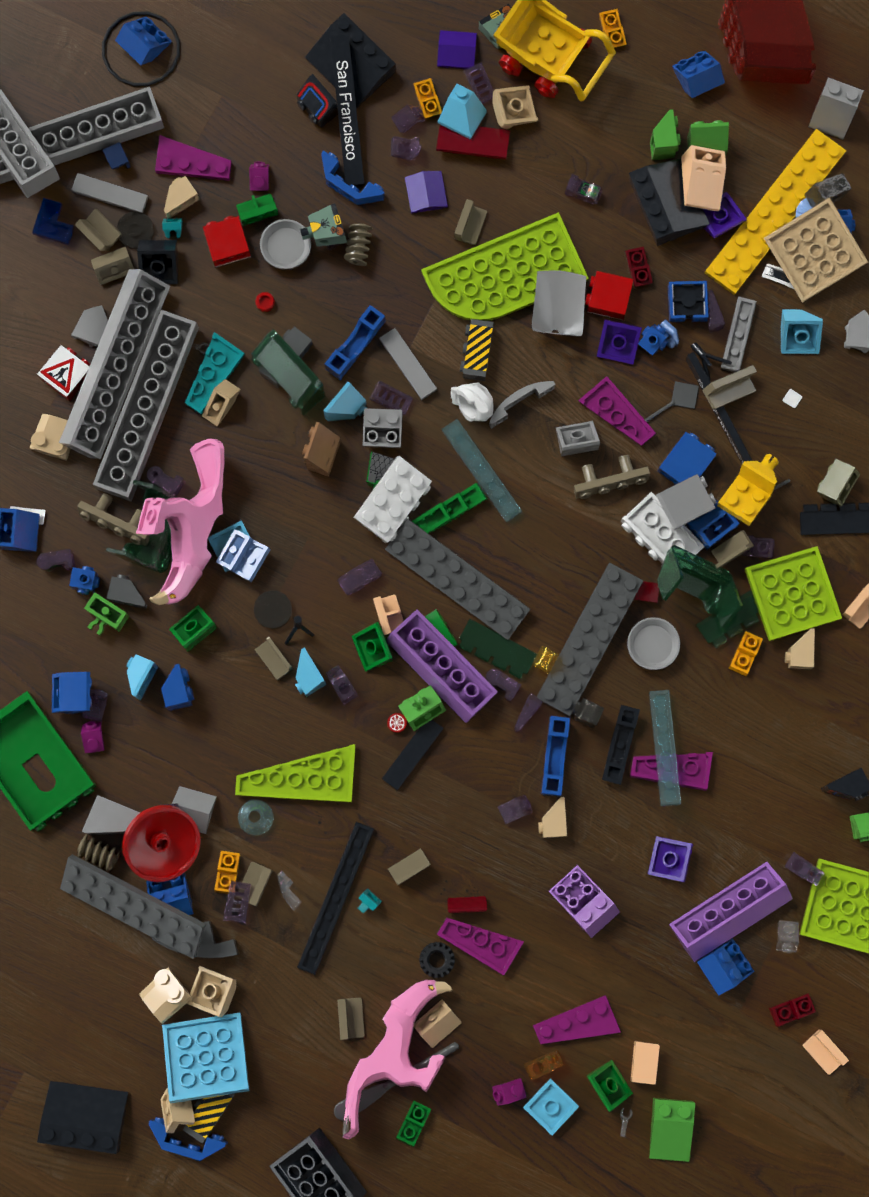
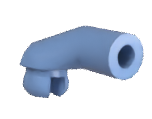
M664 320L660 325L670 335L669 339H667L669 342L667 346L674 348V346L679 344L677 329L667 320Z

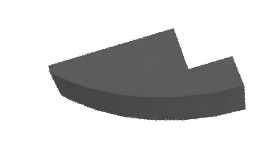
M211 921L203 922L206 926L196 957L220 958L239 955L235 939L216 944ZM152 938V940H154V941L157 942L158 944H160V945H162V946H164V947H166V948H168V949H170V950H173V951H176V952H178V953H181V952H179V951H177V950H175V949L169 947L168 945H166V944H164V943H162V942H160V941H158V940Z

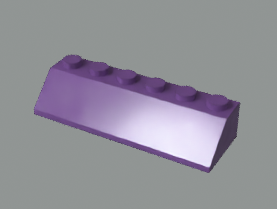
M418 610L414 611L394 629L386 639V642L429 686L431 685L434 691L465 723L477 714L498 692Z
M765 862L669 925L686 952L696 962L793 898L786 883L770 864Z

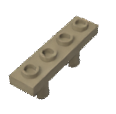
M623 455L619 457L623 473L597 479L593 465H585L582 467L586 482L574 485L575 498L587 499L593 494H606L612 489L617 488L621 490L627 488L628 485L644 484L650 477L648 466L634 470L629 455Z
M103 493L96 506L80 501L78 504L79 515L84 520H92L103 529L109 528L120 537L125 536L137 545L147 546L150 541L149 535L136 533L141 510H136L130 522H125L108 514L106 510L113 501V498Z

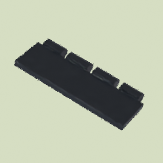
M843 503L841 507L839 506V511H837L836 504H820V511H818L817 504H803V512H800V535L869 533V503H858V510H856L855 503Z

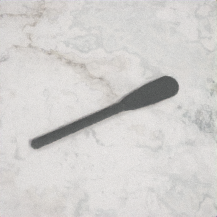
M454 1042L433 1055L447 1056L459 1048V1044ZM433 1055L413 1067L417 1069L428 1067L430 1058ZM388 1080L385 1083L363 1090L361 1092L358 1113L378 1100L396 1084ZM346 1099L339 1102L334 1108L336 1118L344 1121Z

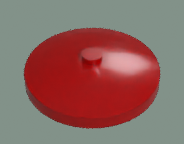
M158 805L148 808L138 814L125 831L122 842L125 861L130 869L140 878L152 882L172 880L186 872L194 863L200 849V832L192 817L178 807Z

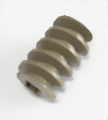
M352 224L349 226L351 232L348 233V246L345 249L347 253L344 255V259L354 265L366 266L367 262L362 261V259L368 258V255L364 254V252H368L369 248L365 245L371 244V241L367 240L366 237H372V234L367 232V230H373V228L366 224Z
M85 834L77 849L78 858L81 859L85 856L86 862L92 859L93 865L99 862V868L102 869L106 866V871L110 872L116 865L121 851L116 855V848L108 851V844L102 848V841H99L95 845V838L93 837L90 841H87L88 835Z

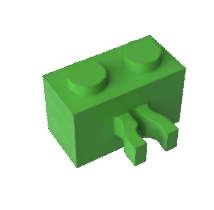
M97 593L92 595L84 607L87 612L96 617L88 625L90 630L101 621L100 628L97 631V634L100 636L104 632L106 624L120 632L130 617L125 611Z
M431 685L421 689L416 695L404 700L398 706L413 731L446 711L442 701Z

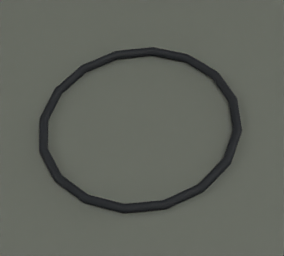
M149 11L131 12L119 17L107 29L102 41V58L107 70L116 79L131 86H150L164 80L174 70L180 57V40L175 28L164 17ZM133 15H150L162 20L171 28L177 41V55L172 67L162 77L148 83H133L120 78L110 68L105 56L106 40L110 31L121 20Z

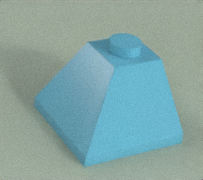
M456 84L446 101L438 124L471 139L486 115L487 110L473 91Z
M782 309L781 354H819L823 319L803 310Z
M347 382L323 410L325 419L327 421L355 419L358 415L361 416L364 413V408H367V402Z
M304 647L300 653L296 673L298 683L295 686L300 694L305 693L307 697L324 687L326 683Z
M136 654L134 658L131 657L126 667L128 668L127 675L131 693L136 699L141 701L158 666L153 661Z

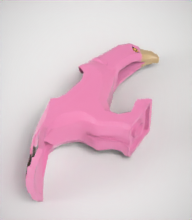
M218 439L203 440L196 443L190 449L201 482L200 490L194 498L190 500L180 497L168 498L166 500L162 498H147L144 502L136 533L143 535L162 533L165 529V519L171 529L173 561L170 573L162 589L155 596L150 597V601L156 605H169L185 598L203 575L202 571L212 556L207 549V539L214 521L219 515L223 514L224 446Z
M424 980L415 983L391 1001V1006L383 1018L387 1026L385 1037L370 1056L359 1060L347 1085L343 1138L350 1140L359 1132V1104L361 1092L366 1086L382 1080H391L400 1087L416 1086L421 1087L425 1092L428 1091L445 1060V1056L433 1055L427 1068L417 1069L412 1066L408 1053L414 1022L418 1014L432 998L452 991L451 986L446 982Z

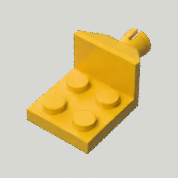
M766 454L761 463L759 461H744L739 475L722 496L717 506L750 526L772 496L777 480L773 469L779 464L777 458L774 457L770 462L772 455Z

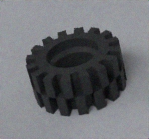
M434 942L424 947L419 961L424 973L430 977L440 978L450 973L454 967L455 958L449 946L444 943ZM434 952L442 953L445 958L443 966L439 968L431 966L429 958Z

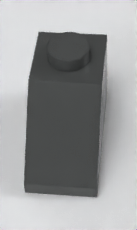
M112 576L107 595L109 602L147 609L148 605L133 582L128 580V576Z

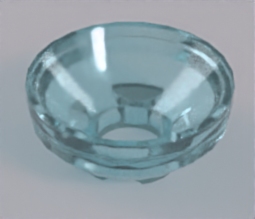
M250 800L240 808L238 822L246 833L260 835L271 827L273 812L267 803L261 800ZM252 811L260 813V820L256 823L249 820V814Z

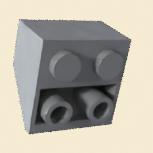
M364 408L363 447L401 448L402 410Z

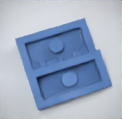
M235 529L216 563L252 583L271 549Z

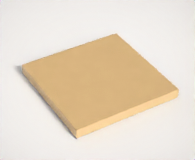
M830 198L764 237L802 303L868 263Z

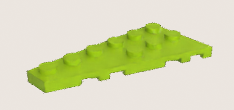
M356 744L237 775L235 795L352 803Z

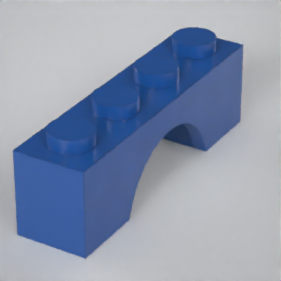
M369 305L359 318L356 327L348 339L338 349H335L325 362V370L341 381L386 322L385 315Z
M550 716L541 795L561 797L570 718Z

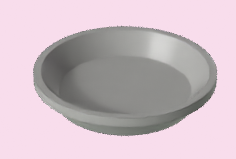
M290 219L277 220L271 223L264 230L260 239V249L264 259L270 265L279 269H292L301 265L311 251V238L303 240L300 229L305 227L299 222Z
M646 618L638 622L631 629L627 647L631 658L636 664L645 669L659 670L669 666L676 659L680 650V638L676 629L668 621L661 618Z

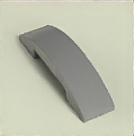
M554 381L534 383L510 395L492 415L489 423L491 429L506 420L508 416L506 410L533 393L538 398H541L555 389Z

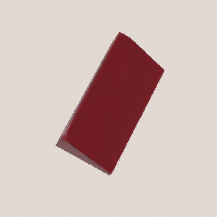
M485 896L447 899L449 913L487 911Z

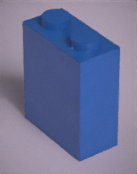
M685 432L657 472L675 485L696 474L700 478L715 458V450L708 444H702L695 434Z

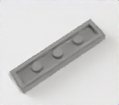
M77 173L71 189L74 193L143 214L149 198L148 195Z
M738 297L723 359L731 361L732 364L722 363L720 369L734 373L740 371L757 301Z
M395 328L379 338L421 401L437 391L436 386Z

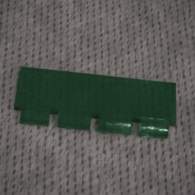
M749 590L696 624L708 644L712 642L714 647L717 648L727 642L724 636L725 633L731 639L743 631L741 623L747 629L759 621L756 615L757 613L759 614L752 590Z
M469 619L459 637L462 641L459 648L469 653L472 652L474 647L477 648L474 654L476 657L486 662L489 661L491 656L494 657L492 665L503 671L506 670L508 665L511 666L508 673L518 679L522 677L523 673L527 675L537 656V653L510 639H505L500 634L472 619Z

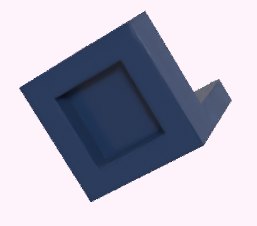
M120 142L103 149L112 170L125 164L127 169L131 167Z

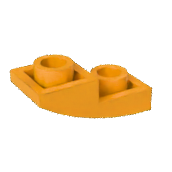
M618 9L599 13L602 30L610 38L613 47L627 45Z
M429 78L413 83L424 119L441 114V106L435 93L432 79Z
M745 631L729 669L747 676L763 638Z
M220 852L215 892L234 895L240 853Z

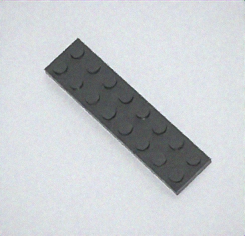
M406 519L398 530L396 538L385 549L507 640H509L531 610V608L409 519Z
M609 562L539 691L537 699L569 716L572 714L643 580Z
M73 854L68 857L60 887L61 890L192 959L197 956L206 926L205 923Z

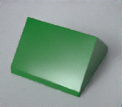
M198 605L169 630L186 651L189 652L217 629V626Z
M379 622L351 636L365 672L393 661Z
M613 1060L608 1061L586 1075L609 1112L633 1094Z

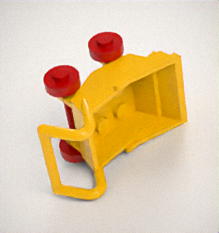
M517 0L493 35L496 43L510 55H503L500 59L499 65L502 67V70L509 75L519 76L523 70L521 65L523 64L532 72L543 76L539 77L535 83L536 89L542 96L555 98L559 92L556 84L558 82H565L572 86L579 101H584L616 54L610 38L600 30H584L566 20L568 16L547 0ZM591 37H597L604 43L608 55L583 91L578 81L569 75H565L581 49H587L592 43Z

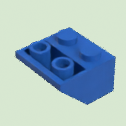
M147 17L125 23L115 39L140 65L152 62L172 42L166 33L161 31Z
M706 51L698 52L693 57L680 60L672 66L682 88L691 98L725 83L720 63Z
M717 500L714 510L686 524L705 546L706 550L714 546L740 524L734 516L717 506L719 502Z
M0 508V550L37 552L40 514L19 509Z
M180 664L174 666L161 688L165 706L170 711L192 706L191 700H195L192 688L190 689V686L188 687L187 682L190 681L188 671Z
M90 672L52 674V713L76 714L90 711L92 704L90 697L92 685Z
M185 872L169 881H146L148 894L188 915L193 914L192 900Z
M733 938L697 962L718 996L734 988L754 972Z

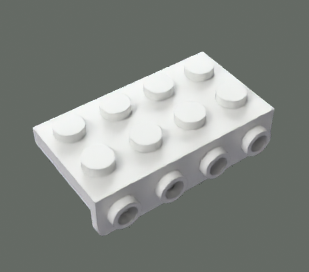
M397 456L353 518L381 538L384 543L393 541L397 536L396 531L400 525L402 526L406 519H409L408 514L410 511H414L420 504L418 501L422 495L425 496L430 490L431 486L429 485L432 481L403 458Z
M652 492L621 520L623 529L628 533L632 532L636 537V542L641 547L645 546L649 550L648 554L655 561L658 559L663 564L661 567L668 574H677L705 547L685 525L674 530L658 498Z

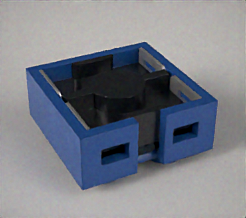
M707 281L669 282V322H684L685 319H692V322H705L708 320Z

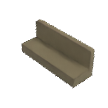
M754 365L711 382L702 390L713 410L756 391L750 380V377L757 372Z

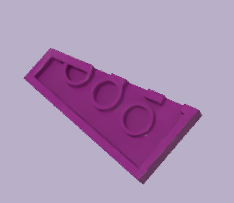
M159 136L156 173L230 181L231 160L164 136Z
M607 376L578 400V402L641 446L656 435L655 431Z
M713 752L703 754L688 753L686 755L676 754V758L675 754L668 756H636L632 760L630 777L678 786L679 780V786L707 791Z
M446 918L437 933L441 938L502 975H505L524 941L450 918Z
M606 995L533 1025L540 1044L621 1032Z

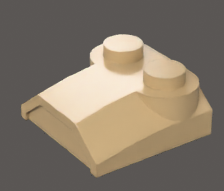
M529 85L494 90L492 103L497 123L500 127L510 129L515 125L538 121Z
M42 414L36 432L31 437L30 449L67 461L71 449L60 444L59 441L68 420Z
M199 966L198 974L190 992L192 999L186 1004L218 1017H223L228 1011L234 996L236 980Z
M170 968L158 971L154 980L139 994L150 1011L162 1024L192 999V996Z

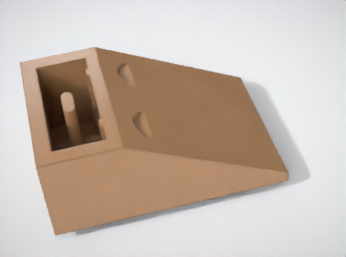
M316 422L315 427L312 426L308 436L310 442L309 445L305 444L302 455L304 456L303 459L305 460L304 463H306L307 470L329 477L341 439L328 428Z

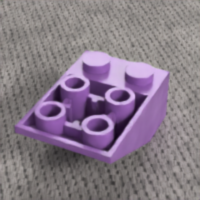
M578 865L549 890L552 896L590 938L620 913L613 901Z

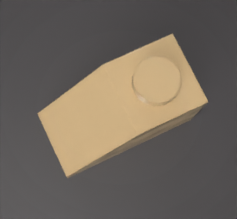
M186 176L175 179L169 186L164 208L167 219H170L199 200L197 192Z
M224 379L214 388L202 417L218 426L233 406L240 389Z
M815 629L807 631L788 649V652H785V663H788V668L812 669L814 667Z
M560 797L543 816L542 822H538L539 834H542L543 838L567 836L565 797Z

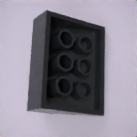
M343 13L325 31L305 56V59L335 87L330 36L348 35L357 109L396 72V63Z
M681 159L648 165L629 173L630 183L657 246L710 225L703 209L685 206Z
M50 1081L37 1143L117 1154L120 1150L129 1092Z
M320 1127L269 1166L291 1197H363L367 1193Z

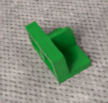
M271 194L258 198L252 195V200L236 205L243 226L278 215L277 207Z

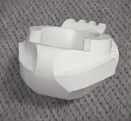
M478 382L451 387L452 403L459 405L460 411L468 421H487L493 415V398L486 387Z

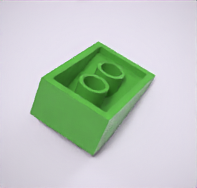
M653 1098L650 1159L689 1162L694 1126V1101Z

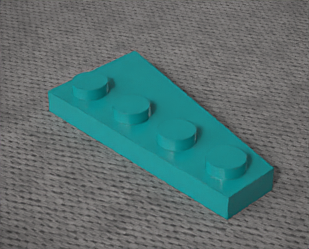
M214 332L185 404L201 415L214 388L224 379L227 380L245 356V353Z

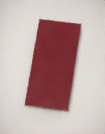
M440 125L436 151L506 160L510 130L478 126L472 138L468 139Z

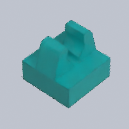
M182 218L163 219L162 229L166 238H170L171 230H174L177 233V238H180L183 226Z
M367 888L358 898L362 903L357 909L362 913L367 911L368 908L374 911L382 901Z

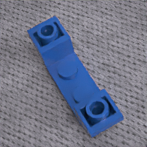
M323 150L321 155L326 185L356 205L384 200V189L376 183L373 185L368 182L361 193H359V189L354 185H347L341 176L335 174L339 168L338 158L333 153H327Z
M156 1117L149 1121V1126L162 1150L200 1161L224 1148L228 1142L223 1140V1136L213 1134L206 1138L202 1151L198 1145L189 1144V1146L181 1144L182 1141L170 1138L169 1141L166 1140L168 1133L165 1130L164 1118Z

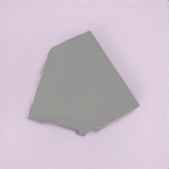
M103 306L84 310L70 337L80 339L89 344L91 348L93 345L98 346L108 322Z
M863 310L851 318L845 326L846 341L844 342V348H855L863 353H867L869 351V315Z

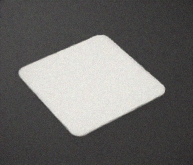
M789 389L783 398V402L796 408L802 396Z

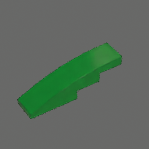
M475 483L445 502L439 503L412 522L430 534L487 500V497L480 485Z

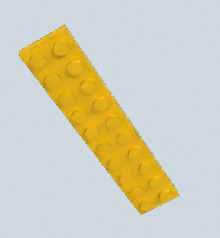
M816 129L749 214L747 221L742 223L706 269L705 274L735 295L769 252L770 248L764 237L796 217V209L799 203L807 196L811 197L845 154L846 150Z

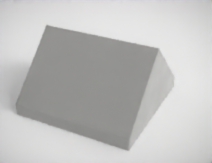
M593 421L556 427L561 456L599 449L600 440Z
M179 786L171 806L178 807L187 812L197 824L199 832L206 834L217 796Z

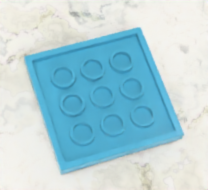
M241 1013L162 1025L170 1104L249 1091Z

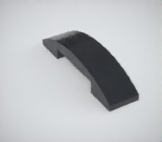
M621 705L602 780L621 785L640 709Z

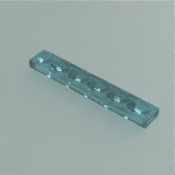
M458 419L442 429L443 434L504 521L507 523L520 514L522 510Z
M669 690L650 691L649 698L661 806L680 805L681 798Z

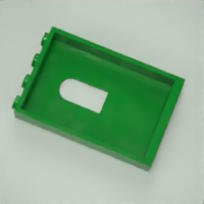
M26 691L0 710V789L28 829L33 832L35 830L39 832L47 826L46 822L50 819L56 820L63 814L61 811L68 807L70 809L78 804V799L83 795L87 797L95 791L93 788L97 785L32 694ZM37 753L56 780L54 788L48 792L41 791L22 765Z

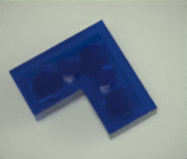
M43 198L32 231L33 235L69 245L74 226L57 221L62 203Z

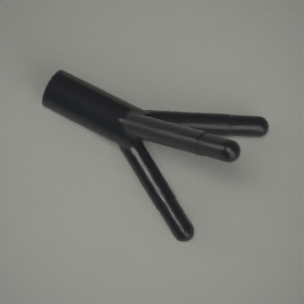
M697 342L691 345L694 352L701 358L704 371L709 380L711 379L707 365L711 367L712 364L708 358L729 365L732 364L729 360L707 354Z
M300 616L293 617L294 627L287 637L285 645L290 642L297 629H302L311 637L314 636V633L302 625V618Z

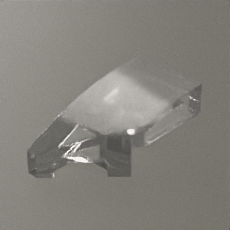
M281 871L278 874L281 894L294 911L301 904V901L289 890L293 884L292 880Z

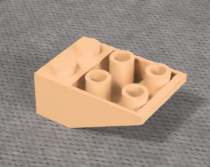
M691 145L681 156L685 206L719 211L726 172L725 151Z

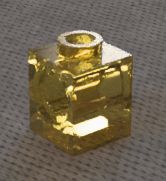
M541 646L532 665L549 674L559 654Z

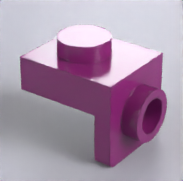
M262 161L254 162L249 167L250 190H269V164H265Z
M90 721L82 725L81 736L85 753L104 751L101 722Z
M521 1078L492 1086L493 1098L498 1106L527 1098Z

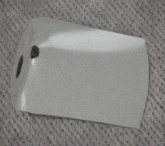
M537 271L532 317L533 331L582 336L586 276L566 271ZM558 330L559 333H553L552 331Z

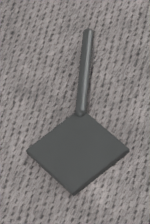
M675 381L671 402L644 420L646 422L650 421L672 405L695 409L699 386Z

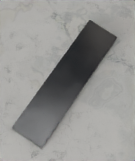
M433 720L421 726L383 776L382 780L398 791L441 733L443 727Z

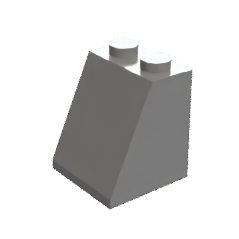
M828 78L808 127L815 130L818 129L820 132L843 140L864 90Z
M698 474L656 494L674 530L715 509L714 505L717 502L712 493L708 495L705 489L708 485L703 476L699 478Z
M97 795L82 832L90 835L124 834L128 825L140 812Z

